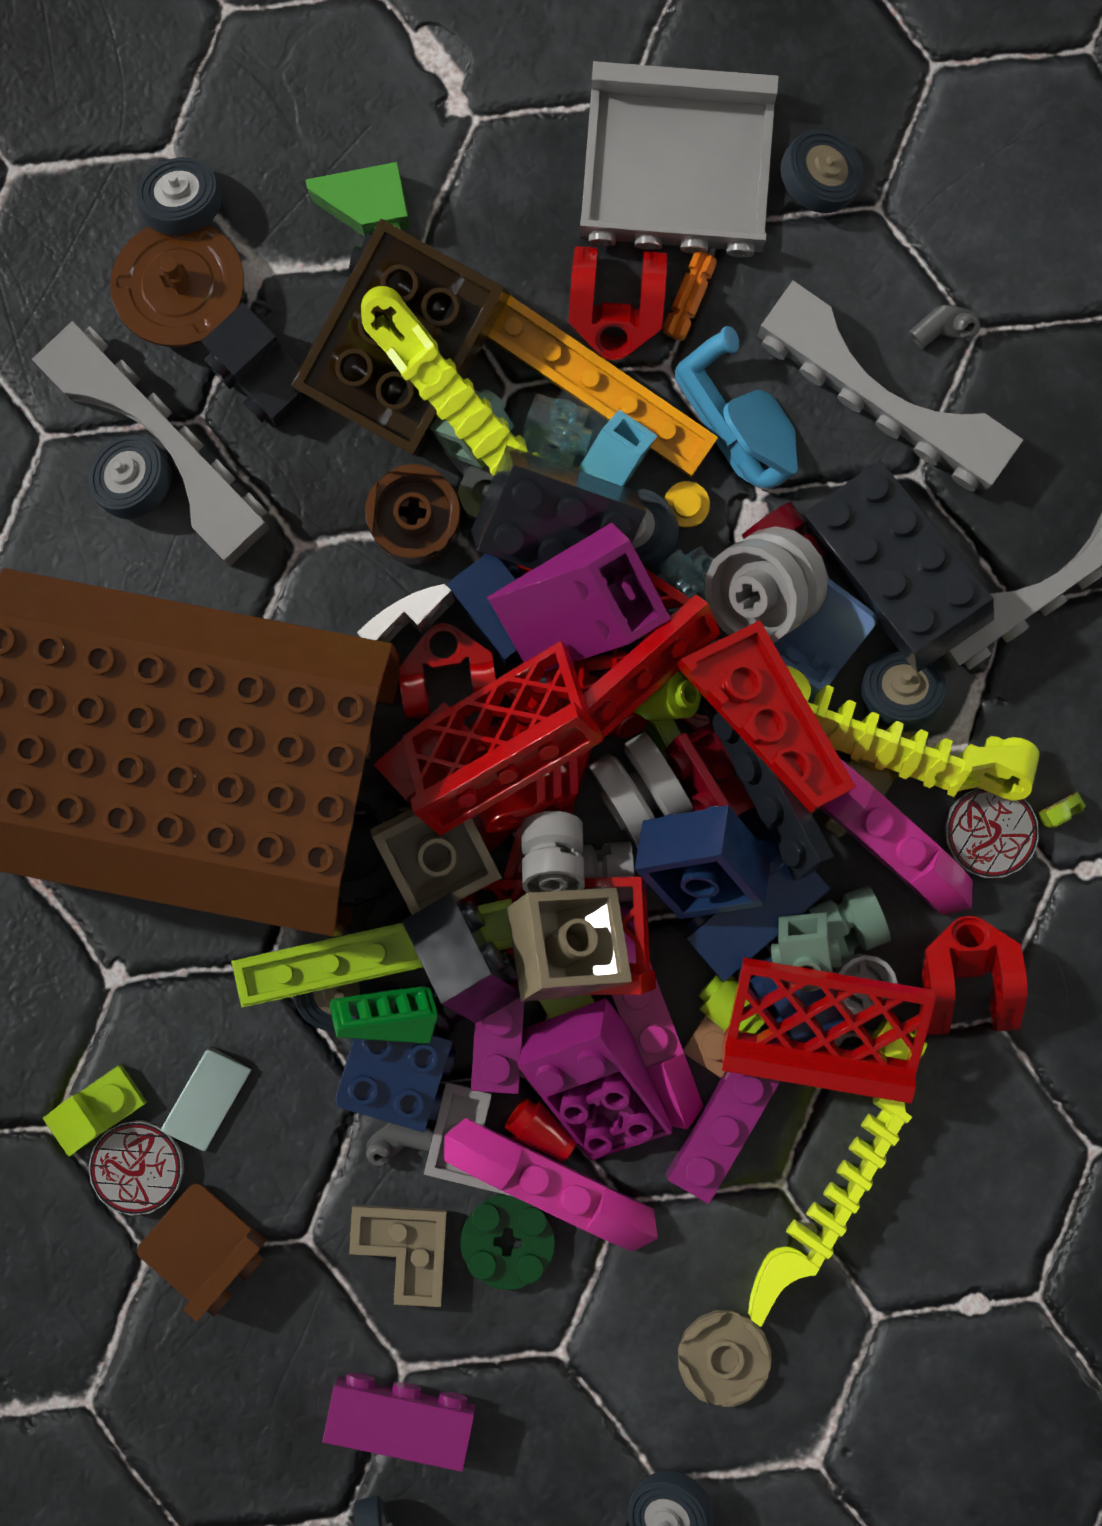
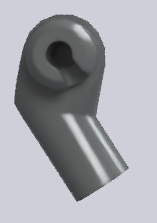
M941 305L908 331V335L916 346L924 349L939 335L960 339L974 337L980 330V320L969 309Z

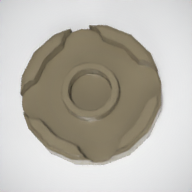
M714 1310L698 1317L685 1330L678 1346V1368L685 1386L699 1400L708 1404L722 1405V1407H735L751 1400L765 1386L771 1369V1349L763 1330L750 1317L733 1310Z

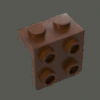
M194 1183L188 1187L139 1244L137 1254L147 1265L189 1300L182 1310L198 1322L206 1311L214 1317L232 1297V1294L226 1288L237 1275L245 1281L263 1261L264 1258L257 1252L267 1240L203 1184Z

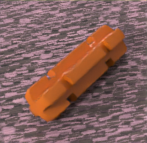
M696 251L693 254L688 266L690 273H685L671 306L673 313H668L662 331L666 336L679 341H683L686 338L692 323L689 320L694 319L708 286L706 280L711 279L717 264V259L712 255L702 251Z

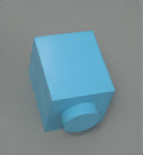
M618 410L602 428L578 469L581 472L624 487L635 474L657 435L621 410Z

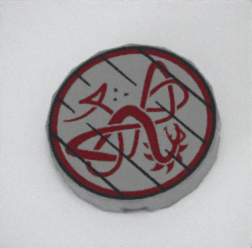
M976 788L962 794L949 809L944 823L947 849L950 856L970 874L981 878L1006 877L1019 871L1032 858L1039 840L1038 820L1031 805L1025 799L1007 800L983 789Z
M145 1120L123 1122L105 1132L93 1147L89 1161L90 1183L98 1198L112 1210L131 1216L149 1214L167 1204L180 1188L185 1170L183 1152L173 1137L160 1131L161 1125Z

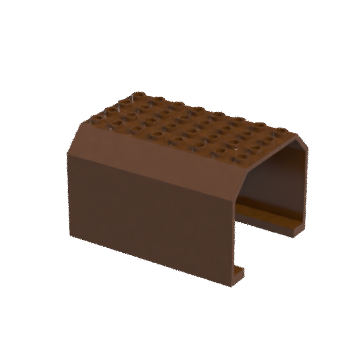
M3 568L0 573V871L335 937L349 934L355 907H349V905L338 907L340 887L376 705L381 703L395 706L400 684L399 667L404 660L394 645L388 642Z

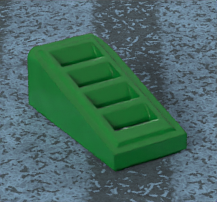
M427 987L406 988L331 999L330 1003L334 1029L338 1038L429 1044L437 1020V1010L432 992ZM351 1016H358L359 1019L352 1020Z

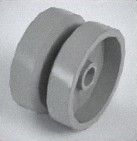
M774 526L754 532L743 541L730 546L713 559L706 574L705 597L716 622L727 634L731 635L760 620L772 642L775 643L819 612L827 597L828 575L821 555L808 539L794 530Z
M645 731L624 744V755L633 770V773L630 775L617 757L609 753L588 765L592 776L602 791L600 796L619 828L621 830L625 829L637 849L642 821L654 819L655 817L652 812L655 810L658 811L661 817L667 814H682L695 811L670 766Z

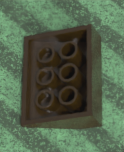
M380 219L291 387L404 451L421 458L434 436L430 427L438 417L437 410L428 400H423L419 395V390L410 380L406 381L401 376V372L386 352L364 329L361 316V303L364 295L372 288L378 286H387L397 291L405 304L437 342L438 350L445 360L450 358L455 363L457 373L464 380L511 294L499 284L385 220ZM379 306L374 307L375 319L384 316L387 320L390 319L393 322L391 306L385 310Z

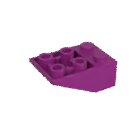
M613 523L608 524L487 597L523 662L528 661L559 641H562L569 648L572 661L576 662L628 645L671 619L630 539ZM554 664L553 666L546 669L545 672L558 668L559 664Z
M607 998L525 1028L518 1067L590 1161L672 1134V1126L632 1033Z

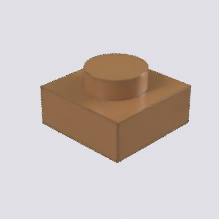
M704 1014L684 1045L683 1052L721 1078L726 1072L722 1071V1044L725 1032Z

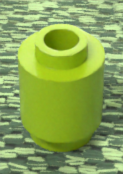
M678 671L634 712L649 721L689 718L699 708L701 693L681 671Z
M716 975L698 995L704 1001L699 1010L724 1032L728 1029L738 981L732 975L725 982ZM747 999L745 1000L744 1007L750 1004ZM756 1013L740 1022L739 1031L755 1034L765 1022Z

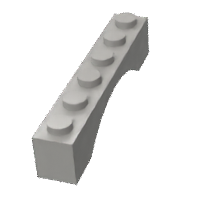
M795 281L790 283L760 326L757 336L763 340L761 345L767 352L778 359L784 360L785 357H788L801 366L799 372L807 380L818 386H822L825 383L839 393L837 398L842 404L859 413L863 409L877 419L875 424L881 431L892 438L898 439L902 436L915 445L913 451L921 459L932 465H937L938 462L954 472L951 476L953 480L969 491L975 492L978 489L984 493L992 486L1023 441L1022 438L986 413L961 415L936 412L911 404L887 391L864 371L849 352L837 328L831 306Z
M72 321L36 354L32 360L72 402L97 405L119 412L144 426L161 441L171 454L183 478L190 503L192 528L231 566L270 529L261 519L268 512L249 492L243 498L239 496L230 486L236 478L218 459L209 464L198 453L204 445L186 426L179 431L167 420L172 414L171 410L154 393L146 398L135 387L141 379L122 359L114 365L103 352L109 346L90 326L83 332Z
M1102 512L1090 538L1076 556L1056 574L1040 583L1016 591L990 594L994 598L995 620L943 655V658L952 670L963 663L970 670L992 654L987 646L1002 636L1004 641L1008 643L1027 630L1029 625L1025 619L1036 611L1040 610L1045 617L1068 601L1063 592L1077 583L1083 590L1102 577V568L1100 567L1102 565Z

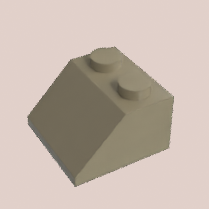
M617 888L529 892L507 907L521 1002L569 998L632 982Z

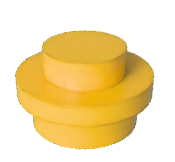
M683 481L673 485L664 498L674 510L678 525L681 528H692L701 524L707 517L710 509V500L705 489L699 484L690 481Z

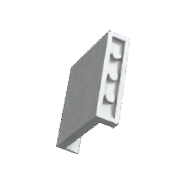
M593 61L580 238L589 239L588 242L590 244L601 247L614 246L616 241L635 242L634 246L643 250H659L662 248V245L681 246V251L694 254L696 251L707 253L708 248L727 250V254L733 257H752L754 252H762L767 234L765 233L774 105L779 76Z

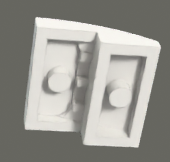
M445 584L415 592L381 611L366 623L357 634L362 638L390 643L409 622L424 634L455 602L452 592Z

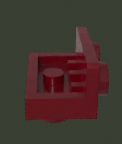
M711 722L688 735L683 733L675 737L664 750L667 754V763L678 780H683L691 793L695 811L704 810L711 806L729 805L735 814L740 817L756 808L743 782L738 777L723 744L715 734Z

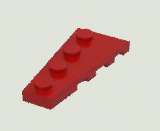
M760 620L681 658L677 662L676 667L810 813L856 788Z

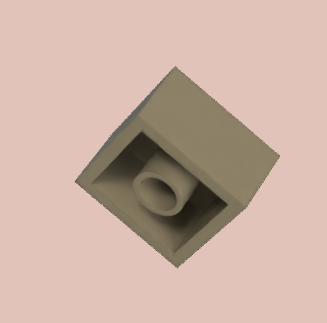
M411 808L370 829L372 838L412 915L450 892L462 899L502 878L472 818L440 836L418 818Z

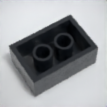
M506 445L471 531L477 551L533 570L610 523H613L633 543L646 510L638 492Z

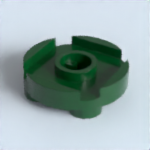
M501 1193L495 1194L477 1205L466 1218L461 1233V1252L471 1275L496 1289H519L529 1283L536 1282L550 1264L554 1253V1230L545 1212L516 1197ZM506 1228L513 1229L514 1237L521 1239L522 1242L520 1247H513L511 1254L502 1253V1247L494 1244V1238L502 1236Z

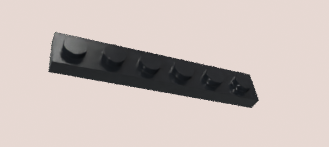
M718 637L715 638L710 644L718 641ZM701 694L700 703L713 726L714 732L723 744L738 777L743 782L760 819L764 822L779 851L781 859L786 864L794 881L811 875L834 857L812 814Z

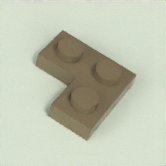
M353 1204L349 1254L396 1257L394 1305L441 1307L447 1210Z

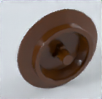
M209 225L196 232L180 236L165 235L149 226L133 236L117 256L111 273V298L122 322L141 339L166 347L189 346L202 342L209 333L240 305L244 292L243 266L232 243L221 232Z

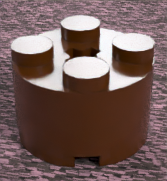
M407 464L390 470L389 473L374 484L366 500L365 515L370 533L380 550L399 563L424 565L441 559L448 554L460 534L462 514L456 492L440 473L428 466ZM412 506H419L422 515H425V518L418 519L416 525H409L407 518L403 516V514L411 513Z

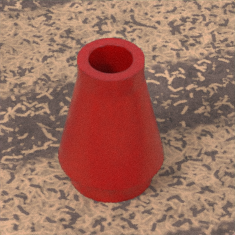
M525 1098L519 1103L505 1125V1129L512 1133L511 1138L549 1155L560 1163L569 1157L577 1144L573 1137L540 1101L534 1103L529 1098Z

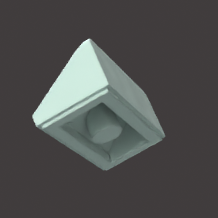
M212 1046L207 1048L160 1131L205 1152L252 1069Z

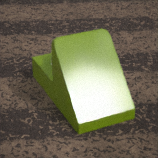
M120 1064L79 1093L69 1097L43 1117V1120L68 1157H70L148 1102L122 1064Z

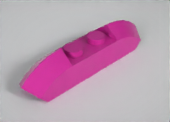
M842 761L856 788L820 809L941 915L944 916L972 909L973 880L966 871L868 781Z
M620 906L621 917L624 918L630 912V909ZM633 919L629 925L635 930ZM624 933L628 961L636 962L635 943ZM657 980L656 989L641 995H612L619 1016L632 1033L671 1126L688 1129L704 1107Z
M464 1118L445 1135V1162L505 1193L630 1251H635L658 1239L654 1209L622 1192L467 1118Z

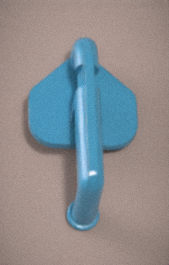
M725 326L720 333L709 338L678 364L675 370V379L707 430L718 437L716 444L735 473L760 489H772L797 473L795 429L779 403L766 391L754 390L732 399L728 403L725 402L704 370L727 352L734 354L739 349V338L736 331L730 326ZM760 461L768 465L769 468L765 470Z

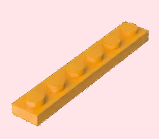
M510 295L487 339L609 421L618 410L633 418L657 435L650 450L692 478L718 440V437Z

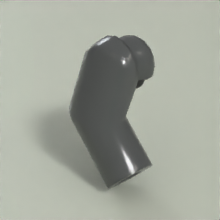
M388 1123L368 1140L366 1144V1157L371 1164L384 1166L405 1147L429 1152L435 1129L426 1127L423 1133Z

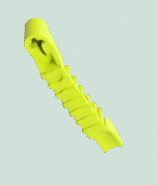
M378 286L372 288L364 295L361 303V316L366 332L386 352L401 372V376L406 381L410 380L414 384L423 400H428L437 410V415L442 420L445 419L454 428L455 435L460 440L464 439L472 448L473 455L485 462L493 476L506 445L528 452L525 440L520 435L515 437L510 432L508 422L503 417L498 419L492 412L491 403L486 398L480 399L475 393L473 383L468 378L464 380L457 373L455 363L450 358L445 360L439 353L437 342L405 304L397 291L387 286ZM379 306L385 310L391 306L393 322L390 319L387 320L384 316L375 319L374 307ZM537 452L532 453L533 455L541 457Z
M787 666L808 702L811 694V686L808 679L799 670ZM825 685L816 694L813 704L808 702L835 751L839 750L850 754V759L857 762L860 759H864L874 763L875 768L881 771L884 768L899 772V777L903 779L913 777L924 781L923 786L928 788L937 786L948 790L947 795L955 797L958 791L978 787L1003 799L1022 800L1028 797L1032 791L1040 754L1038 748L1028 740L1016 737L1004 740L991 736L987 738L985 747H977L970 744L956 757L950 755L953 741L948 738L943 739L934 748L925 745L928 732L922 729L909 740L901 737L904 726L901 722L896 721L886 731L877 728L880 715L875 712L867 715L862 722L852 719L856 707V702L852 700L846 701L838 709L837 713L828 710L834 690L832 686Z
M886 1018L871 1035L872 1039L893 1029ZM902 1038L881 1048L885 1056L907 1060L910 1051ZM926 1042L924 1043L921 1057H922L923 1053H924L925 1050H926V1047H927V1043H926ZM873 1097V1104L882 1110L876 1118L868 1114L861 1127L875 1136L874 1141L870 1146L859 1137H855L849 1146V1150L863 1159L859 1167L856 1168L848 1161L843 1160L836 1170V1173L849 1181L847 1188L844 1191L833 1182H830L823 1192L825 1197L837 1204L835 1209L830 1213L816 1202H813L806 1212L807 1216L824 1227L820 1235H816L795 1219L786 1229V1233L810 1249L808 1256L793 1247L782 1246L770 1251L764 1258L754 1281L748 1308L751 1320L760 1327L764 1323L776 1298L786 1286L800 1278L816 1276L823 1261L830 1259L832 1256L833 1245L837 1238L842 1237L846 1232V1223L851 1214H856L860 1208L859 1200L861 1196L872 1187V1177L876 1170L881 1169L886 1163L885 1155L891 1146H895L899 1141V1136L897 1135L904 1123L907 1124L912 1116L906 1113L905 1102Z

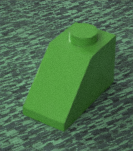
M397 162L306 179L311 201L364 237L365 234H373L380 219L401 230L410 229Z

